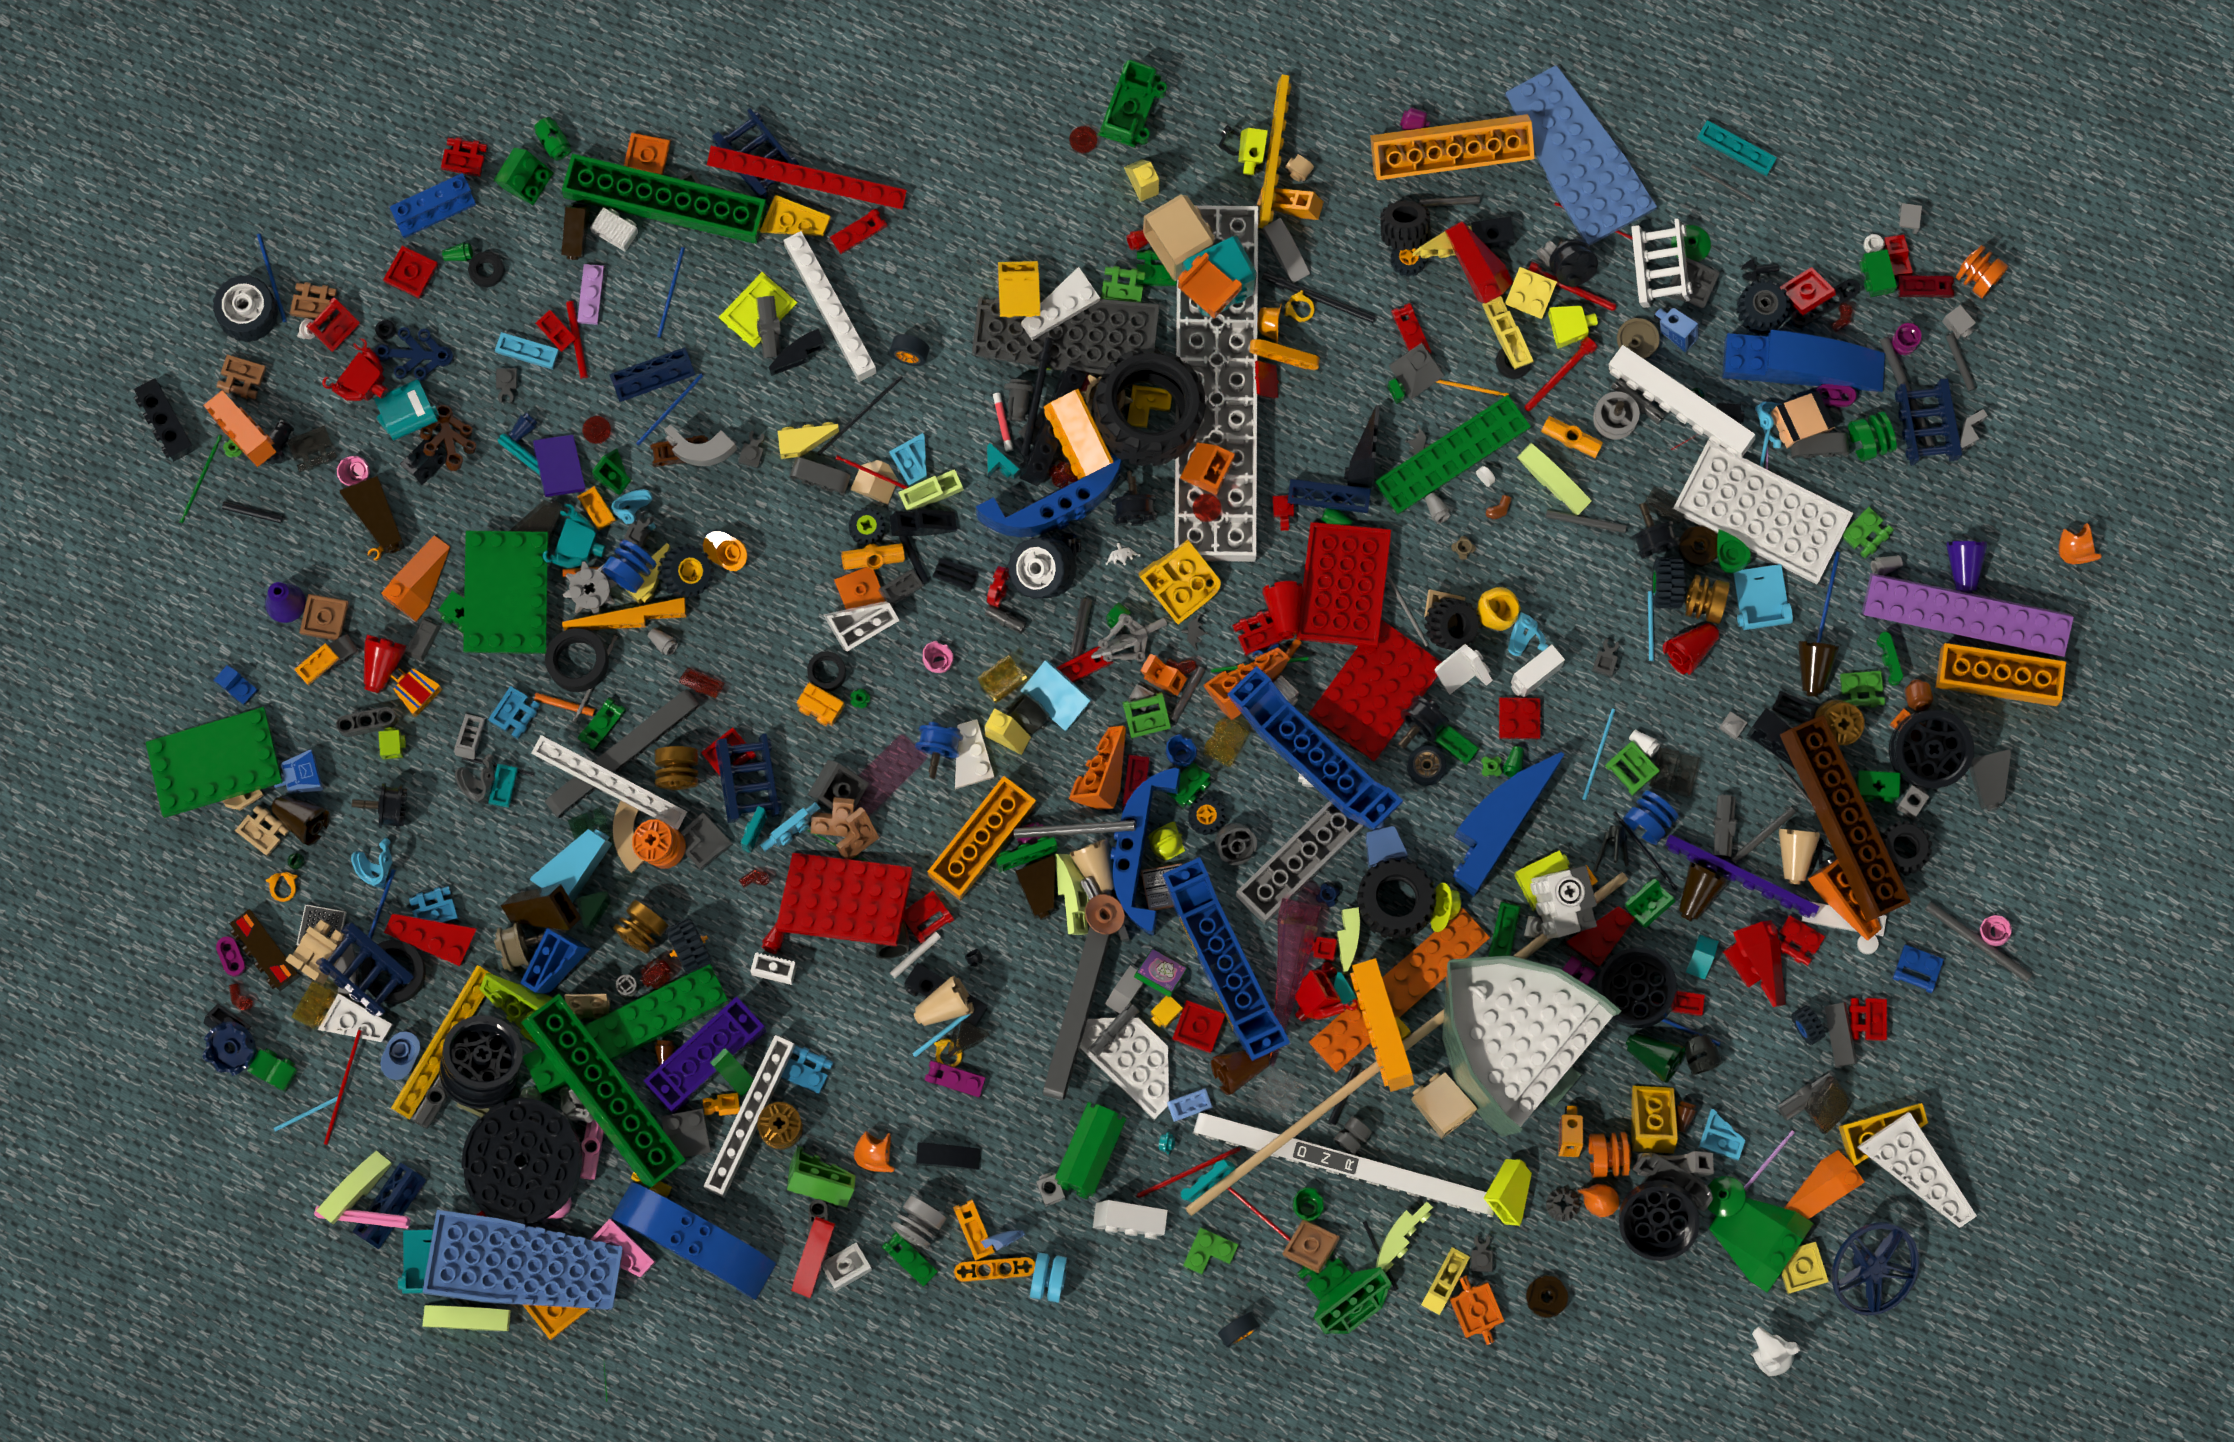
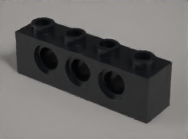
M156 378L134 389L136 393L134 399L139 408L143 406L146 412L143 413V416L148 425L153 424L155 429L152 432L156 440H161L164 444L161 449L166 458L171 457L174 462L195 451ZM152 401H158L156 407H149ZM161 418H167L165 424H158ZM170 435H177L174 441H167Z
M917 963L906 979L904 986L907 988L906 992L912 996L917 997V995H920L926 999L947 980ZM926 982L933 985V989L929 992L922 990V985ZM969 994L967 1002L968 1004L972 1002L974 1012L959 1024L966 1029H970V1027L975 1029L987 1011L988 1005Z

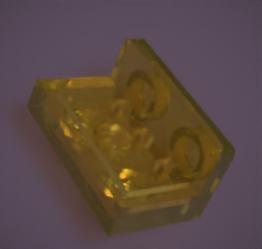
M1007 655L991 668L984 671L977 680L985 693L996 704L1027 681L1028 678L1015 664L1013 658Z
M1221 719L1216 723L1214 733L1206 742L1203 754L1213 757L1227 767H1231L1249 731L1231 719Z
M312 981L291 1017L314 1030L316 1026L319 1027L322 1023L326 1008H330L333 1004L335 993Z

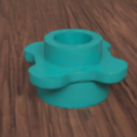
M1167 1132L1160 1136L1159 1150L1170 1155V1151L1175 1147V1138H1173V1134Z

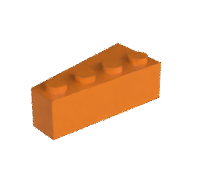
M223 390L203 405L224 433L257 467L276 453L272 447L274 444L273 440L267 434L265 435L261 427L247 415L242 407L238 408Z

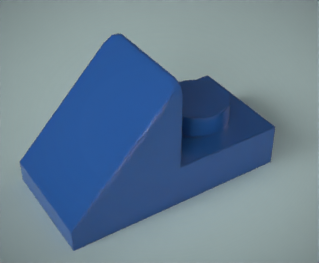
M228 665L214 679L218 685L244 706L258 691Z

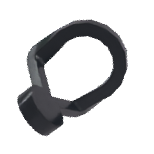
M1227 125L1221 133L1222 139L1219 148L1230 155L1238 156L1239 151L1230 150L1224 142L1227 135L1231 133L1239 138L1241 134Z
M1819 838L1816 850L1818 852L1819 868H1823L1834 862L1837 857L1834 855L1826 862H1822V850L1832 854L1835 853L1832 849L1824 847V841Z

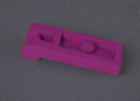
M930 1060L929 1073L925 1075V1081L980 1097L986 1077ZM938 1070L944 1071L942 1078L936 1077Z

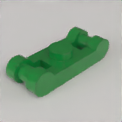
M1882 632L1877 638L1876 643L1883 649L1882 662L1885 667L1888 666L1890 672L1888 682L1892 686H1897L1903 679V673L1891 635L1888 632Z
M609 697L588 726L580 733L578 740L582 743L586 742L589 748L595 751L626 712V709L615 704V701ZM609 709L614 712L612 718L606 714ZM592 731L598 734L595 739L590 736Z

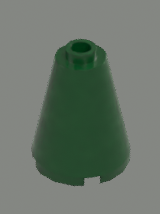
M1638 1032L1634 1035L1631 1034L1625 1044L1628 1046L1627 1051L1665 1083H1668L1676 1072L1674 1070L1678 1063L1681 1064L1686 1048L1681 1044Z

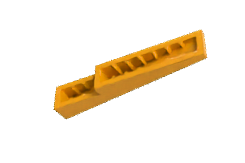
M679 598L562 622V627L564 631L574 628L585 630L646 627V619L686 618L685 598Z

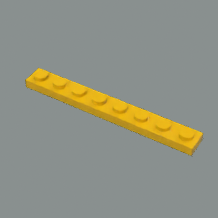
M1283 74L1278 80L1258 228H1263L1269 222L1272 223L1274 216L1271 206L1275 204L1276 200L1274 186H1277L1279 174H1276V170L1281 164V156L1278 155L1279 149L1282 150L1284 138L1281 137L1282 131H1285L1286 127L1284 113H1287L1289 107L1286 97L1291 91L1289 76Z
M476 966L391 1109L409 1120L440 1071L443 1044L447 1034L458 1022L472 1017L485 996L480 991V986L488 971L481 966Z

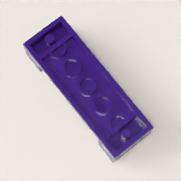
M736 996L643 1081L672 1114H676L689 1103L688 1097L717 1072L710 1063L724 1048L732 1056L736 1055L748 1043L753 1045L767 1032L765 1026Z

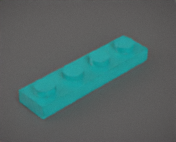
M1708 120L1697 136L1699 141L1766 177L1777 157Z

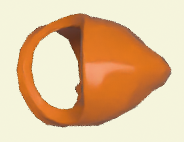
M2088 523L2077 534L2063 529L2059 541V555L2066 563L2073 565L2083 564L2101 558V554L2095 553L2092 532Z
M865 1131L854 1150V1159L857 1164L870 1171L894 1172L895 1168L889 1165L891 1133H888L885 1139L880 1140Z
M1596 1184L1589 1188H1579L1577 1190L1578 1193L1584 1195V1205L1593 1215L1607 1217L1612 1215L1619 1207L1617 1192L1606 1184Z

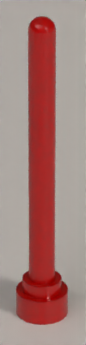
M1531 262L1528 270L1557 281L1556 286L1611 311L1616 309L1615 303L1578 286L1573 288L1565 286L1559 282L1556 276L1542 271V268L1538 267L1539 264Z
M1586 336L1580 342V349L1525 405L1526 411H1531L1585 354H1592L1598 348L1592 339Z

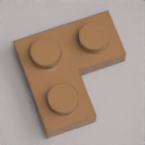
M834 797L832 814L819 812L812 814L811 833L843 837L850 835L852 832L845 818L854 812V799Z
M862 807L845 818L852 833L836 844L843 859L851 860L879 838L866 811Z

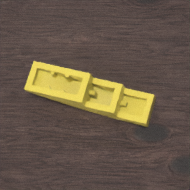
M1497 297L1486 304L1483 303L1482 306L1513 368L1517 369L1533 363L1532 356L1520 329L1516 326L1502 297Z

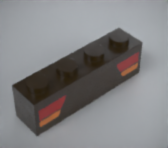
M250 909L229 923L233 928L230 932L237 941L241 939L245 944L242 948L249 957L253 955L257 960L254 965L260 973L265 971L268 975L266 981L272 989L277 988L279 991H282L300 977L294 967L285 961L286 957Z

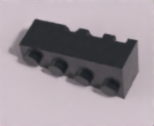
M1765 708L1747 736L1795 769L1780 737V734L1792 728L1769 709Z

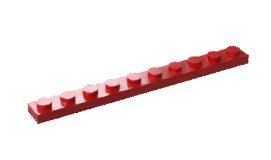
M712 145L707 161V166L897 209H903L907 191L906 189Z

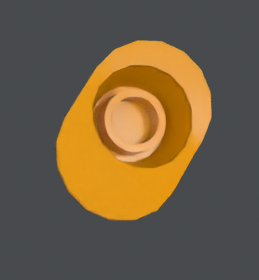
M1282 303L1280 308H1261L1257 320V327L1260 333L1275 340L1276 344H1278V319Z
M713 531L704 539L703 550L704 553L706 552L709 555L707 558L730 571H738L743 568L748 556L746 547L740 540L721 531Z

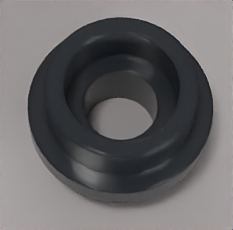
M382 320L377 323L375 332L380 339L388 340L395 335L396 328L393 322ZM388 327L389 332L383 333L382 329Z

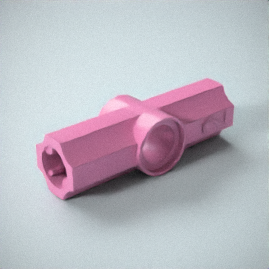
M595 1119L587 1123L582 1142V1167L579 1178L595 1180L604 1135V1131ZM594 1142L597 1144V1149L594 1152H587L586 1147L589 1143Z

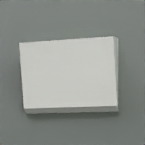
M857 1243L826 1259L822 1265L835 1291L872 1271Z

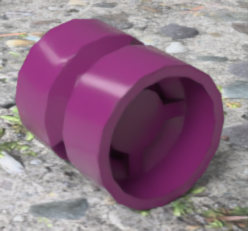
M1905 323L1899 326L1891 342L1895 352L1900 355H1910L1913 353L1921 341V331L1912 323Z
M1574 956L1569 959L1562 969L1573 977L1578 971L1581 972L1583 975L1579 981L1585 985H1588L1596 974L1588 966L1582 967V962Z

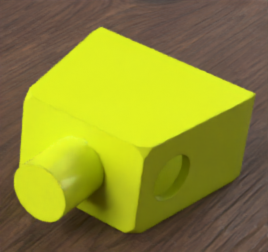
M1246 128L1241 131L1238 162L1244 163L1243 174L1255 175L1256 165L1263 163L1268 130ZM1250 151L1253 152V154H1254L1253 157L1250 155V153H1249Z
M1582 306L1551 307L1548 311L1557 349L1584 339L1588 336V327L1598 325L1596 314L1584 315Z

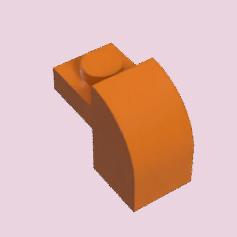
M1149 654L1140 670L1145 675L1144 679L1149 683L1178 696L1187 680L1178 669L1165 665L1153 654Z

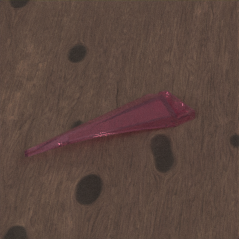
M1282 898L1278 914L1277 984L1274 1014L1284 1031L1286 1030L1295 1002V994L1299 989L1318 930L1316 926L1321 906ZM1279 1049L1270 1053L1271 1066L1275 1064Z

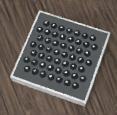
M305 905L297 946H299L301 939L307 933L306 931L309 926L314 928L320 920L332 926L326 935L330 938L335 930L341 932L347 913L345 911Z

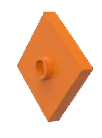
M631 133L624 166L663 175L671 141Z
M865 567L834 579L846 610L885 601L879 592L881 586L874 569Z

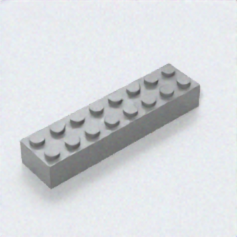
M1329 801L1236 891V897L1265 925L1365 826L1347 818Z

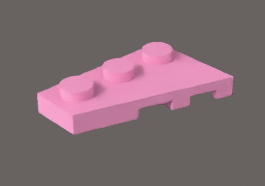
M609 1219L590 1239L618 1247L622 1246L623 1252L620 1268L639 1277H642L656 1262L612 1219Z

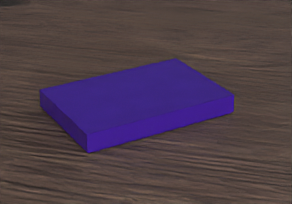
M573 435L533 440L545 497L584 492L585 484Z

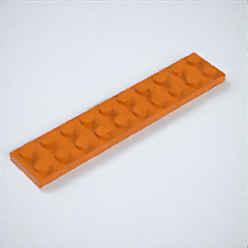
M1463 907L1454 919L1448 921L1442 931L1432 933L1382 977L1394 1017L1398 1016L1400 1018L1447 977L1448 961L1470 957L1490 939ZM1352 1003L1350 1007H1354L1356 1003ZM1359 1005L1353 1011L1346 1009L1344 1013L1337 1016L1309 1041V1044L1335 1073L1340 1071L1371 1043L1368 1030H1371V1028L1366 1029L1362 1011H1365V1009L1361 1010Z

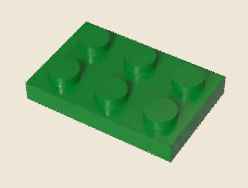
M1049 836L1042 837L1037 840L1038 843L1030 845V843L1019 846V850L1014 852L1007 850L1000 853L999 857L996 858V866L999 873L1056 853L1057 843L1055 838H1049Z

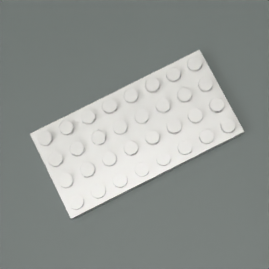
M1708 440L1672 512L1700 526H1706L1716 534H1718L1719 529L1741 540L1751 552L1777 565L1781 564L1783 568L1818 584L1853 513L1743 457H1732L1725 451V448L1716 446Z

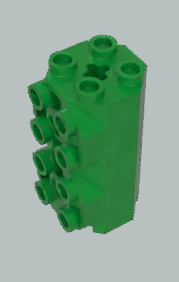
M1087 1103L1055 1177V1180L1058 1181L1057 1184L1063 1190L1069 1191V1189L1077 1192V1196L1087 1200L1089 1196H1094L1112 1152L1120 1138L1126 1122L1125 1117L1122 1116L1120 1120L1117 1118L1118 1113L1098 1104H1095L1093 1108L1092 1103Z

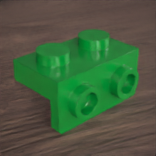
M1654 878L1652 881L1647 882L1636 895H1632L1625 905L1628 913L1646 928L1674 904L1675 899Z

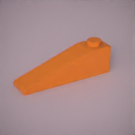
M434 535L391 580L381 593L383 598L417 622L430 605L450 546Z
M1278 647L1256 657L1255 661L1250 664L1244 665L1242 663L1237 665L1238 669L1227 673L1224 671L1219 673L1203 686L1222 712L1233 720L1241 712L1228 697V693L1256 666L1272 681L1290 658Z
M1124 725L1108 727L1096 747V750L1099 752L1098 755L1092 760H1088L1085 764L1089 767L1085 776L1077 777L1069 797L1071 801L1098 810L1114 808L1121 786L1126 733Z
M1838 859L1828 866L1820 868L1808 878L1819 896L1866 940H1870L1881 930L1878 918L1869 922L1866 921Z
M1837 1150L1819 1162L1784 1208L1796 1211L1806 1219H1810L1865 1183L1854 1165Z

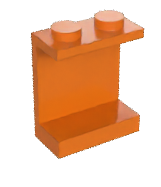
M1205 252L1202 257L1199 255L1194 259L1191 264L1192 267L1188 271L1184 270L1178 277V288L1215 319L1242 290V283L1237 279L1232 281L1208 260L1209 255Z

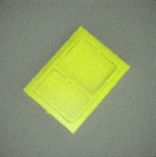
M763 272L718 317L752 348H755L761 342V337H759L757 330V319L759 318L756 298L774 296L776 316L779 318V322L797 304L792 297Z

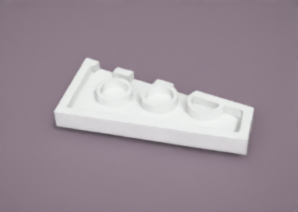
M1078 267L1040 303V316L1026 317L1021 322V325L1031 340H1034L1100 301V297Z

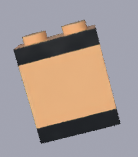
M1819 391L1777 405L1770 412L1774 425L1778 428L1780 439L1785 443L1786 448L1819 433H1829L1835 427Z

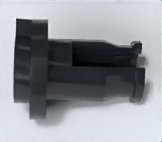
M280 420L277 422L276 427L268 435L273 440L274 444L272 447L276 451L274 455L265 461L268 464H281L285 459L282 450L289 439V435L294 431V428L286 421Z

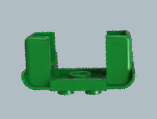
M1133 60L1126 61L1098 136L1136 148L1138 143L1145 145L1149 142V130L1144 128L1154 98H1164L1167 91L1166 84L1161 81V76L1156 74L1154 67Z

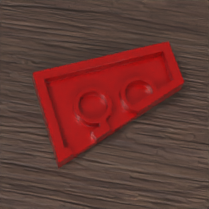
M1618 906L1597 920V927L1581 931L1565 944L1599 968L1635 918Z

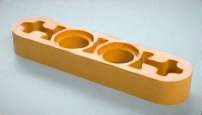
M1253 339L1250 341L1249 351L1252 354L1303 369L1316 370L1319 368L1320 357L1266 340Z
M1029 1257L962 1262L956 1265L954 1274L957 1280L961 1282L1028 1277L1034 1274L1035 1262ZM1025 1261L1032 1265L1028 1273H1025L1024 1269H1017L1019 1274H1014L1015 1267L1013 1262H1018L1017 1266L1024 1265ZM1003 1263L1010 1264L1012 1268L1011 1272L1007 1275L1002 1274L999 1270L1000 1265ZM971 1265H976L975 1273L977 1277L973 1278V1273H968L965 1278H962V1275L957 1273L961 1270L962 1266H965L966 1270H972ZM981 1265H988L991 1271L988 1276H981L978 1270Z

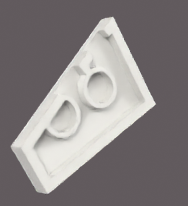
M978 720L957 725V728L960 729V733L963 735V740L959 741L957 749L960 755L956 758L955 789L994 778Z
M338 993L318 1030L356 1037L357 1031L361 1030L360 1038L384 1042L393 1024L380 1016L371 1015L364 1007Z

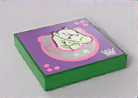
M1152 948L1136 971L1134 978L1170 997L1188 968Z

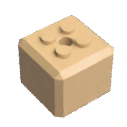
M1180 194L1144 216L1143 233L1174 281L1178 280L1182 273L1183 261L1214 246L1215 237L1212 234L1213 231L1207 222L1205 223L1199 208L1194 206L1186 195Z

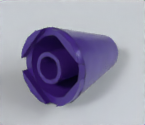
M1947 541L1946 547L1955 588L1958 591L1972 594V591H1977L1987 550V542Z
M283 582L273 583L269 587L265 599V608L268 615L275 621L282 623L293 622L298 619L304 612L306 599L302 590L293 584Z

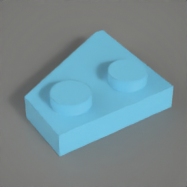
M923 433L889 451L890 456L909 487L927 478L925 437Z
M1711 1109L1699 1148L1738 1161L1745 1139L1739 1133H1736L1732 1126L1725 1122L1714 1109Z

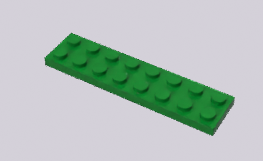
M1506 395L1377 479L1375 484L1396 514L1399 515L1430 493H1433L1528 431L1531 426L1509 395Z

